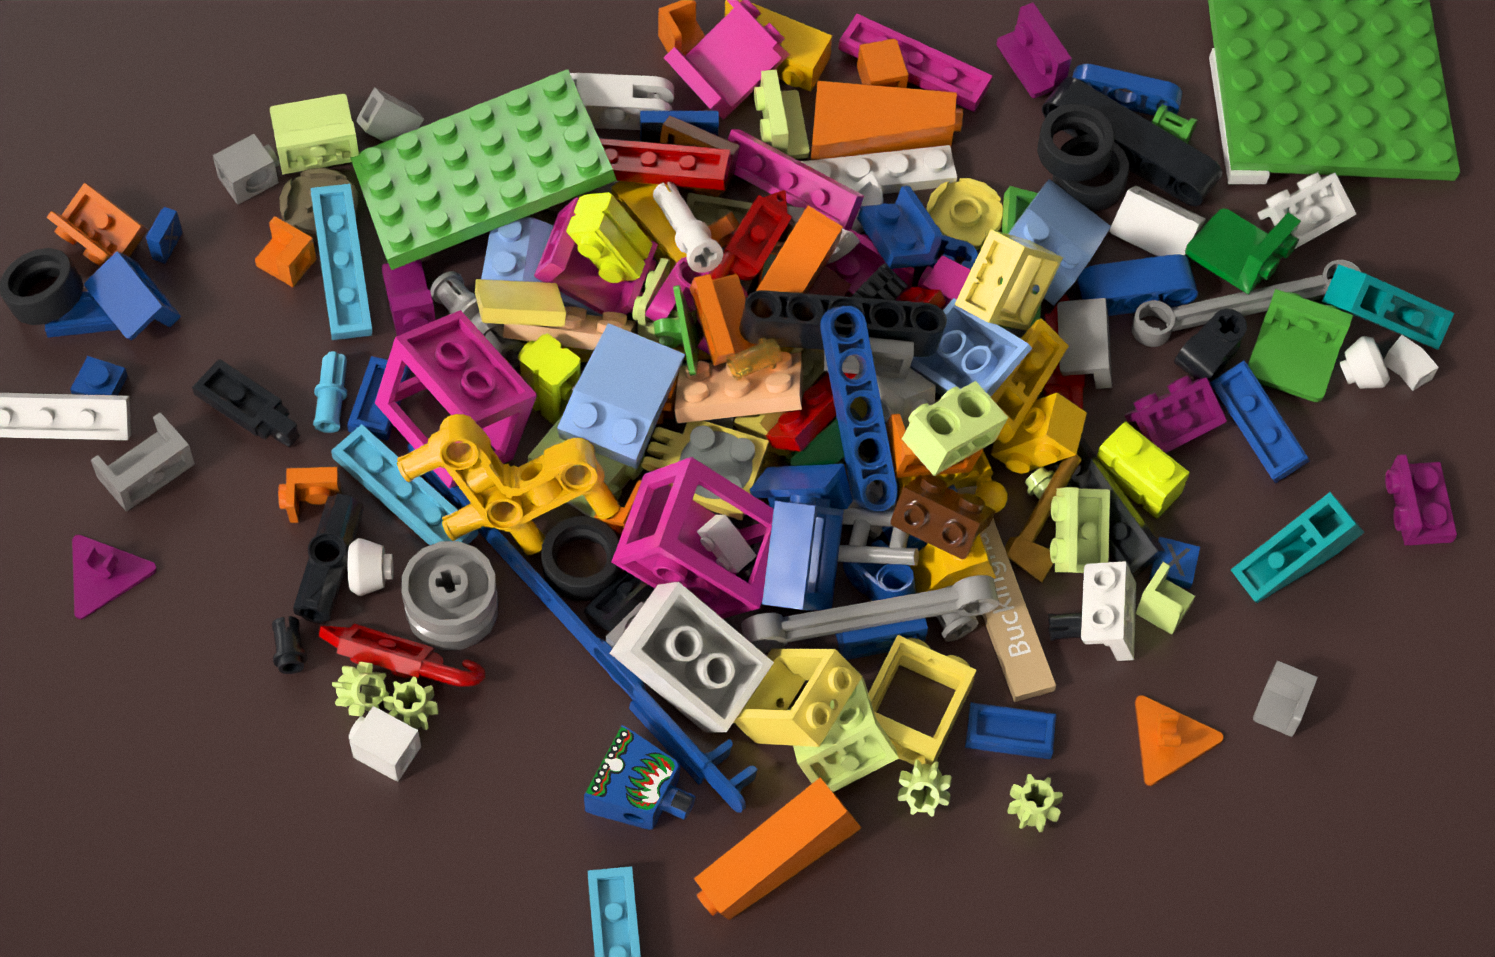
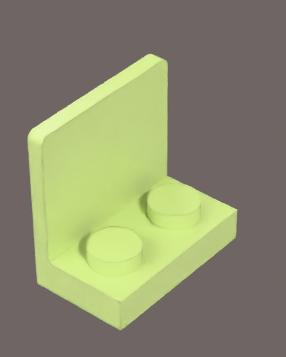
M346 94L270 107L282 175L313 168L352 162L350 157L359 155L354 123L351 119Z
M863 677L820 747L793 745L797 763L809 781L814 783L821 777L833 792L899 759L895 746L875 717ZM833 700L830 702L831 709L834 708Z

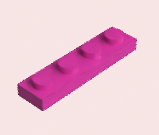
M859 14L855 15L840 38L838 49L858 58L859 45L896 39L908 72V82L925 90L956 92V104L973 112L992 82V75Z
M731 129L728 141L740 146L735 175L770 194L785 190L787 203L792 206L806 209L809 205L843 226L844 230L852 229L864 195L740 129Z

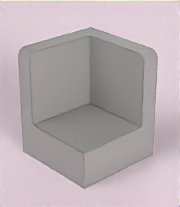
M374 87L356 122L366 133L386 142L404 133L418 129L424 118L414 107Z
M1277 660L1268 678L1253 720L1292 737L1301 722L1318 677Z

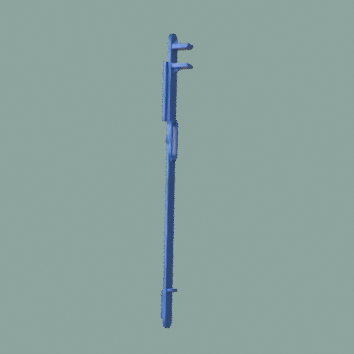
M408 444V452L410 453L415 449L411 444ZM433 470L423 474L439 494L447 497L458 510L471 503L458 485L449 489ZM485 526L479 528L478 532L608 672L613 681L630 696L633 701L630 702L629 709L698 785L705 778L733 810L740 813L746 809L745 800L740 792L755 780L758 769L755 766H749L731 780H728L716 767L729 757L733 745L732 741L728 739L713 751L703 753L648 694L642 680L610 654L612 650L610 645L606 641L597 638L498 529Z

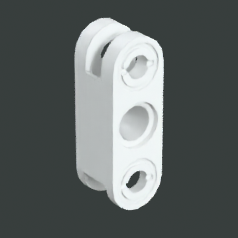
M570 73L594 128L640 130V111H673L670 104L674 99V86L663 77Z

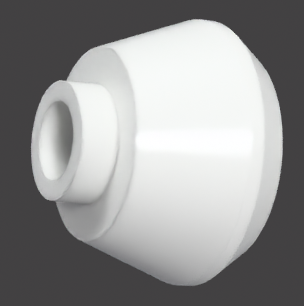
M1360 337L1344 352L1346 360L1340 362L1348 384L1356 382L1359 389L1383 388L1390 380L1378 345L1372 337Z
M362 538L356 539L349 545L348 581L352 592L358 596H364L384 588L386 579H393V554H385L384 546Z

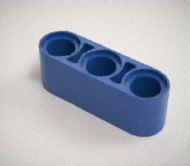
M1181 254L1093 265L1083 269L1077 278L1082 300L1106 298L1108 316L1135 313L1142 303L1150 300L1161 301L1172 308L1186 305L1198 296L1189 259Z

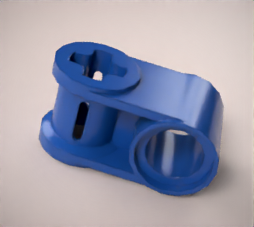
M876 540L871 544V546L888 547L882 540ZM843 563L845 574L852 585L872 601L917 593L914 573L908 565Z

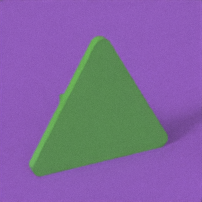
M680 285L673 286L679 319L662 318L654 321L655 337H659V343L671 349L676 348L680 343L684 344L690 376L697 374L699 348L697 347L700 343V337Z

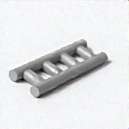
M842 509L844 510L842 525H853L849 545L839 546L838 562L897 565L918 564V549L907 548L909 534L890 524L894 510ZM870 526L893 527L889 547L866 546ZM762 541L754 544L756 555H758Z

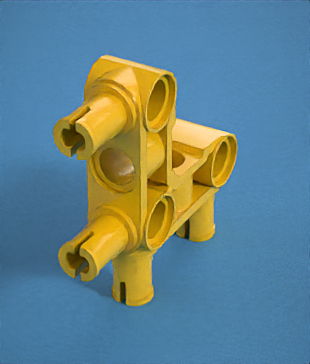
M454 414L443 420L440 430L431 434V437L428 438V443L397 458L398 469L407 482H411L415 478L438 467L445 468L471 502L465 507L442 517L443 528L452 541L483 526L510 532L525 554L533 555L542 550V544L546 537L532 519L581 495L585 497L599 519L610 518L618 512L620 507L619 501L604 482L605 472L596 459L593 444L583 438L567 439L562 443L545 449L542 456L519 467L515 465L510 467L509 464H503L491 448L490 438L476 424V421L464 414Z

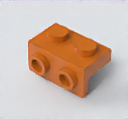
M86 183L81 186L62 215L51 211L47 216L50 221L58 226L54 231L58 236L72 245L79 242L86 248L83 255L99 266H102L117 251L130 257L148 231L145 226Z

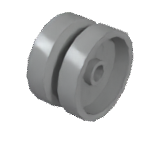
M440 541L422 548L409 560L402 574V598L410 628L424 644L440 650H462L478 644L491 632L498 617V594L495 572L489 559L476 547L459 541Z

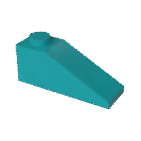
M1339 264L1323 298V302L1436 350H1439L1455 314L1368 274Z
M1329 492L1234 566L1231 572L1252 599L1259 603L1333 558L1365 532L1343 504Z

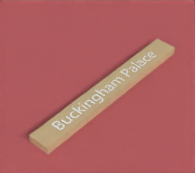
M977 486L959 488L957 491L960 494L969 493L974 495ZM992 519L990 526L982 531L981 534L996 575L994 582L999 606L991 612L982 614L1013 701L1017 702L1054 692L1056 684L994 519Z

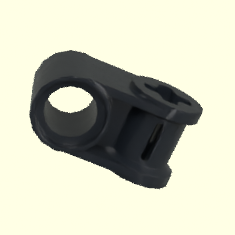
M1226 308L1219 310L1197 334L1193 335L1177 354L1174 363L1196 380L1207 377L1210 384V382L1218 377L1225 365L1239 350L1241 339L1247 331L1245 317L1234 309Z

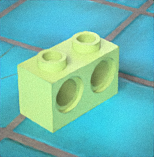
M974 381L962 389L957 386L953 387L938 402L931 406L925 403L916 408L908 418L910 424L902 440L935 476L995 442L1008 416L983 388Z

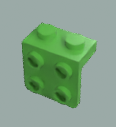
M1275 289L1248 366L1260 384L1313 402H1320L1325 395L1340 347L1350 327L1353 315L1343 312L1335 306L1322 305L1304 299L1299 294Z

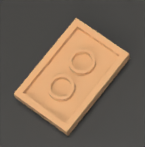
M566 306L565 326L504 324L503 338L536 341L542 334L549 333L562 346L594 350L608 323L635 334L636 321L626 320L627 316L622 313L604 312L602 316L587 315V310L584 308Z
M776 352L764 357H743L715 366L713 362L698 361L697 374L692 376L689 374L687 365L681 366L678 374L675 400L677 423L801 410L804 370L801 352L791 354L788 352Z

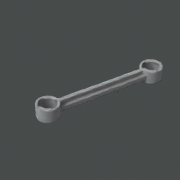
M1335 260L1326 265L1322 275L1255 289L1249 295L1241 292L1172 308L1161 301H1146L1136 310L1132 323V334L1139 343L1148 347H1158L1169 340L1173 331L1204 325L1216 312L1222 309H1234L1243 316L1267 311L1275 289L1299 294L1304 299L1310 301L1323 299L1332 280H1328V277L1334 275L1338 264L1359 272L1361 271L1350 261ZM1146 316H1154L1161 319L1167 328L1160 331L1159 328L1150 327L1144 320L1140 321V319Z
M977 575L964 578L949 588L783 617L778 613L757 614L745 619L741 623L743 637L762 653H769L771 649H781L788 642L955 612L962 616L982 615L996 609L999 606V599L994 578L987 575Z

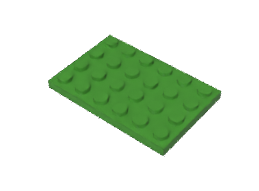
M568 69L411 132L404 133L376 146L369 147L360 151L358 156L350 157L391 270L617 180Z

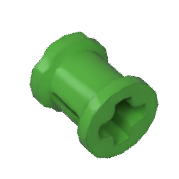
M1164 104L1159 107L1152 120L1153 124L1187 144L1198 122L1193 117L1188 120L1168 111V106Z

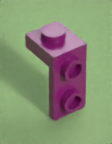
M421 259L391 270L388 263L383 264L381 267L396 335L399 336L435 321L431 292L427 288Z

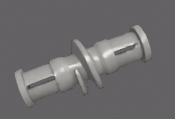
M449 271L439 276L432 284L430 290L433 300L443 304L450 314L461 310L495 349L509 361V364L513 368L520 365L518 355L524 345L518 340L503 338V324L482 322L476 295L464 286V280L459 273ZM447 281H450L453 285L450 286Z

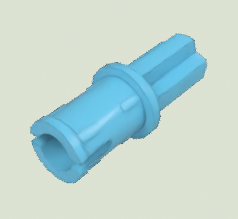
M331 351L323 357L320 384L316 385L314 389L318 399L313 426H315L316 430L325 433L339 431L342 400L347 397V389L344 387L347 358L344 354H338L336 351Z

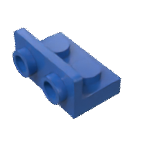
M902 186L900 188L895 204L883 203L860 207L857 220L889 268L932 265L936 251L941 244L942 233L910 186Z

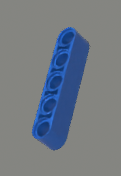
M852 306L834 307L823 315L820 322V330L851 494L858 506L872 511H884L889 509L896 501L897 484L867 324L864 315L859 309ZM842 313L847 315L852 323V329L846 337L840 336L834 328L836 318ZM850 355L854 356L859 362V372L852 379L847 378L842 370L844 360ZM857 397L863 398L867 404V413L861 420H855L850 412L851 403ZM868 438L875 446V453L869 461L864 462L859 457L858 447L863 440ZM878 480L882 485L883 494L877 502L871 503L867 499L866 488L872 481Z

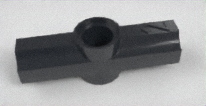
M338 493L335 496H328L316 536L308 544L309 558L293 606L294 614L301 616L306 621L320 624L324 621H330L342 580L348 574L349 545L355 540L364 511L363 503L353 499L352 496ZM328 554L338 556L330 562L320 561L322 557Z

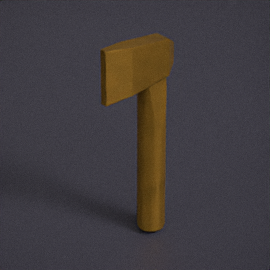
M1077 454L1062 460L1020 534L1010 537L1004 547L1011 561L1041 583L1053 563L1050 558V549L1034 543L1051 514V503L1053 497L1056 496L1057 488H1066L1081 462V458Z

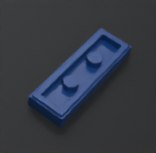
M1242 361L1210 382L1275 483L1310 462V459L1245 361Z

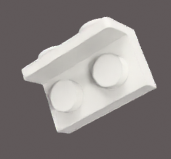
M1318 172L1297 182L1299 190L1289 194L1286 189L1266 199L1268 207L1257 213L1260 220L1270 217L1274 226L1287 213L1300 219L1301 223L1295 233V236L1299 238V242L1295 249L1356 215L1336 173L1321 178Z
M1126 561L1086 564L1084 566L1081 639L1084 644L1104 643L1105 646H1110L1117 661L1134 660L1136 582Z

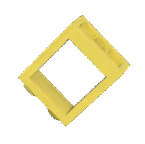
M991 229L955 305L988 323L1027 331L1063 257L1030 240ZM1035 285L1039 286L1037 294H1034L1032 291Z
M897 635L868 694L875 717L895 746L899 759L912 765L915 764L917 759L921 764L932 765L937 761L972 688L976 669L970 667L960 657L954 655L945 656L931 650L925 642L919 639H906ZM899 665L956 690L933 738L876 713Z
M771 649L767 657L774 663L734 723L756 744L820 747L861 680L862 675L836 649ZM805 680H809L792 709L787 710ZM832 700L834 701L833 709H831L830 702Z

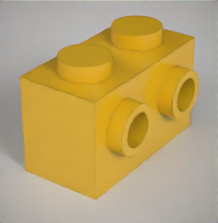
M1059 393L1035 400L1017 431L994 442L991 455L1003 462L1009 470L1020 474L1075 456L1087 412Z

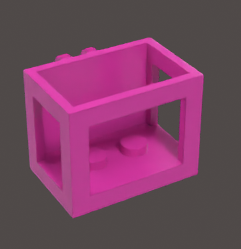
M459 310L396 336L375 404L416 450L428 443V439L396 402L428 389L450 415L464 414L476 421V424L490 438L491 445L496 449L494 452L503 464L513 460L537 394L467 316ZM407 365L416 376L401 382L405 366ZM438 467L433 470L449 489L457 485L445 468Z
M689 457L644 474L612 563L653 588H656L658 584L680 582L722 619L760 608L763 600L774 509L698 460ZM698 484L759 522L743 529L736 528L748 545L762 541L748 583L737 577L736 573L729 572L716 563L717 557L713 552L708 551L701 544V537L697 531L716 514L692 500Z

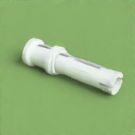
M667 182V186L671 191L669 192L664 183L659 184L654 190L653 198L676 232L675 242L681 252L687 254V263L693 271L698 273L712 271L722 261L723 250L717 241L711 239V231L705 222L696 220L676 185L672 182Z

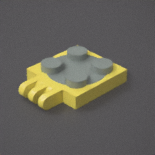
M704 420L687 422L683 434L656 427L653 438L667 445L650 442L647 452L662 459L659 460L646 456L642 462V467L648 471H654L693 457L750 493V488L757 481L768 450L769 441ZM697 485L693 501L710 511L743 520L744 512L701 485Z

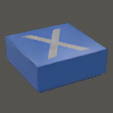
M166 207L161 209L146 236L152 259L166 264L183 233L178 213L175 210Z
M1159 537L1158 541L1165 552L1152 563L1149 579L1152 580L1161 564L1165 562L1171 566L1166 580L1179 587L1190 589L1194 579L1200 547Z

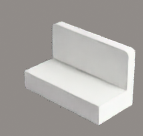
M1135 185L1127 191L1111 225L1110 233L1158 257L1174 254L1186 255L1185 248L1187 244L1201 230L1206 219Z

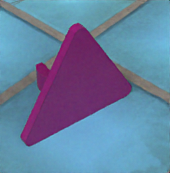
M75 535L72 539L75 617L77 619H84L155 574L157 571L155 563L88 537Z

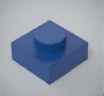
M87 356L70 391L74 395L118 396L128 375L124 367Z

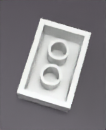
M680 582L658 584L610 652L613 657L705 733L728 731L774 663Z

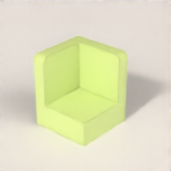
M1163 562L1143 592L1135 614L1172 635L1193 603L1195 596L1166 580L1171 566Z

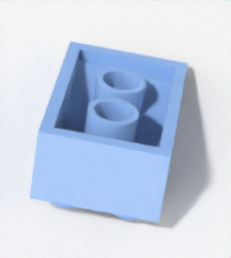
M1048 179L1008 234L1030 240L1063 257L1044 296V299L1054 306L1091 260L1111 226ZM1035 285L1033 290L1037 293L1039 292V286Z
M524 217L491 230L481 279L542 282L535 278L534 274L554 225L532 217ZM560 292L564 307H580L587 310V315L602 316Z
M953 298L943 310L946 314L947 322L937 351L929 357H913L910 368L936 385L935 392L940 396H943L953 387L957 386L962 389L976 381L991 397L1031 351L1032 347L1001 326L988 323L956 306L955 302L957 299Z
M608 323L572 392L557 427L559 437L563 440L571 438L586 439L593 444L596 453L637 469L685 358V354Z

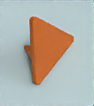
M1140 695L1135 700L1144 782L1149 786H1153L1221 744L1223 740L1221 732L1148 697Z

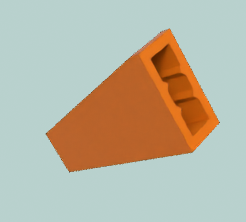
M818 81L811 160L946 145L951 147L954 131L961 132L963 109L956 108L957 93Z
M808 205L756 291L767 290L808 294L838 247L843 226ZM760 345L761 350L758 354L747 357L768 356L774 346Z
M820 777L696 876L694 880L702 889L696 895L712 916L719 912L725 918L731 920L855 834L862 827Z

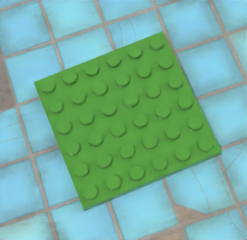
M1208 0L1231 170L1314 174L1318 172L1319 175L1336 173L1337 176L1456 180L1460 173L1430 0Z

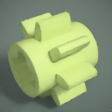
M359 662L357 669L352 666H343V675L337 682H332V686L336 688L338 696L335 704L337 706H349V715L361 717L365 710L370 712L373 706L379 709L378 704L381 703L384 697L389 696L383 681L387 675L380 672L372 673V663Z
M412 677L410 682L403 684L397 681L393 682L395 690L393 697L386 696L383 698L384 707L392 710L389 712V715L415 729L419 727L425 730L429 729L428 716L436 715L439 712L437 703L430 701L434 697L432 685L426 686L423 689L417 683L416 677ZM410 702H415L412 705V709H407L410 706Z
M917 759L911 773L901 771L899 783L904 787L899 789L898 801L907 800L911 807L910 814L914 815L917 811L928 812L932 817L935 814V808L938 803L948 806L950 793L946 789L950 787L952 777L951 775L942 776L938 769L939 762L935 761L932 765L921 764ZM924 785H925V786H928V787L925 789V791H924V790H921V789H923Z
M1028 774L1023 788L1013 784L1010 795L1016 800L1009 804L1007 811L1008 814L1017 813L1020 819L1019 828L1023 829L1026 825L1036 826L1039 832H1043L1047 818L1054 822L1058 821L1061 812L1054 806L1061 803L1063 793L1053 791L1050 786L1051 778L1048 777L1044 781L1034 780L1033 776Z

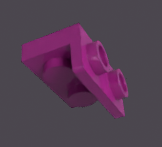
M1034 2L1020 7L1015 31L999 37L996 45L1032 98H1037L1054 91L1062 80L1068 77L1072 58Z
M1189 375L1168 384L1169 392L1160 397H1157L1156 393H1152L1133 402L1136 409L1124 415L1127 422L1136 421L1142 435L1165 453L1227 422L1207 377L1192 381Z
M1406 454L1397 455L1391 468L1386 471L1385 483L1388 493L1394 496L1396 505L1393 513L1394 525L1397 531L1402 532L1404 546L1453 542L1457 532L1441 462L1409 464Z

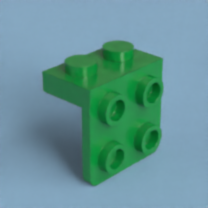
M1223 208L1190 240L1185 248V254L1249 295L1263 278L1268 280L1272 276L1282 257L1287 259L1299 242V238L1295 236L1301 220L1287 213L1267 234L1229 209Z

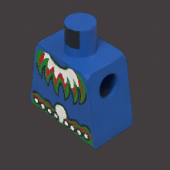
M622 725L584 794L585 811L590 814L652 830L656 826L663 810L686 820L692 810L696 796L676 787L680 778V764L675 759Z

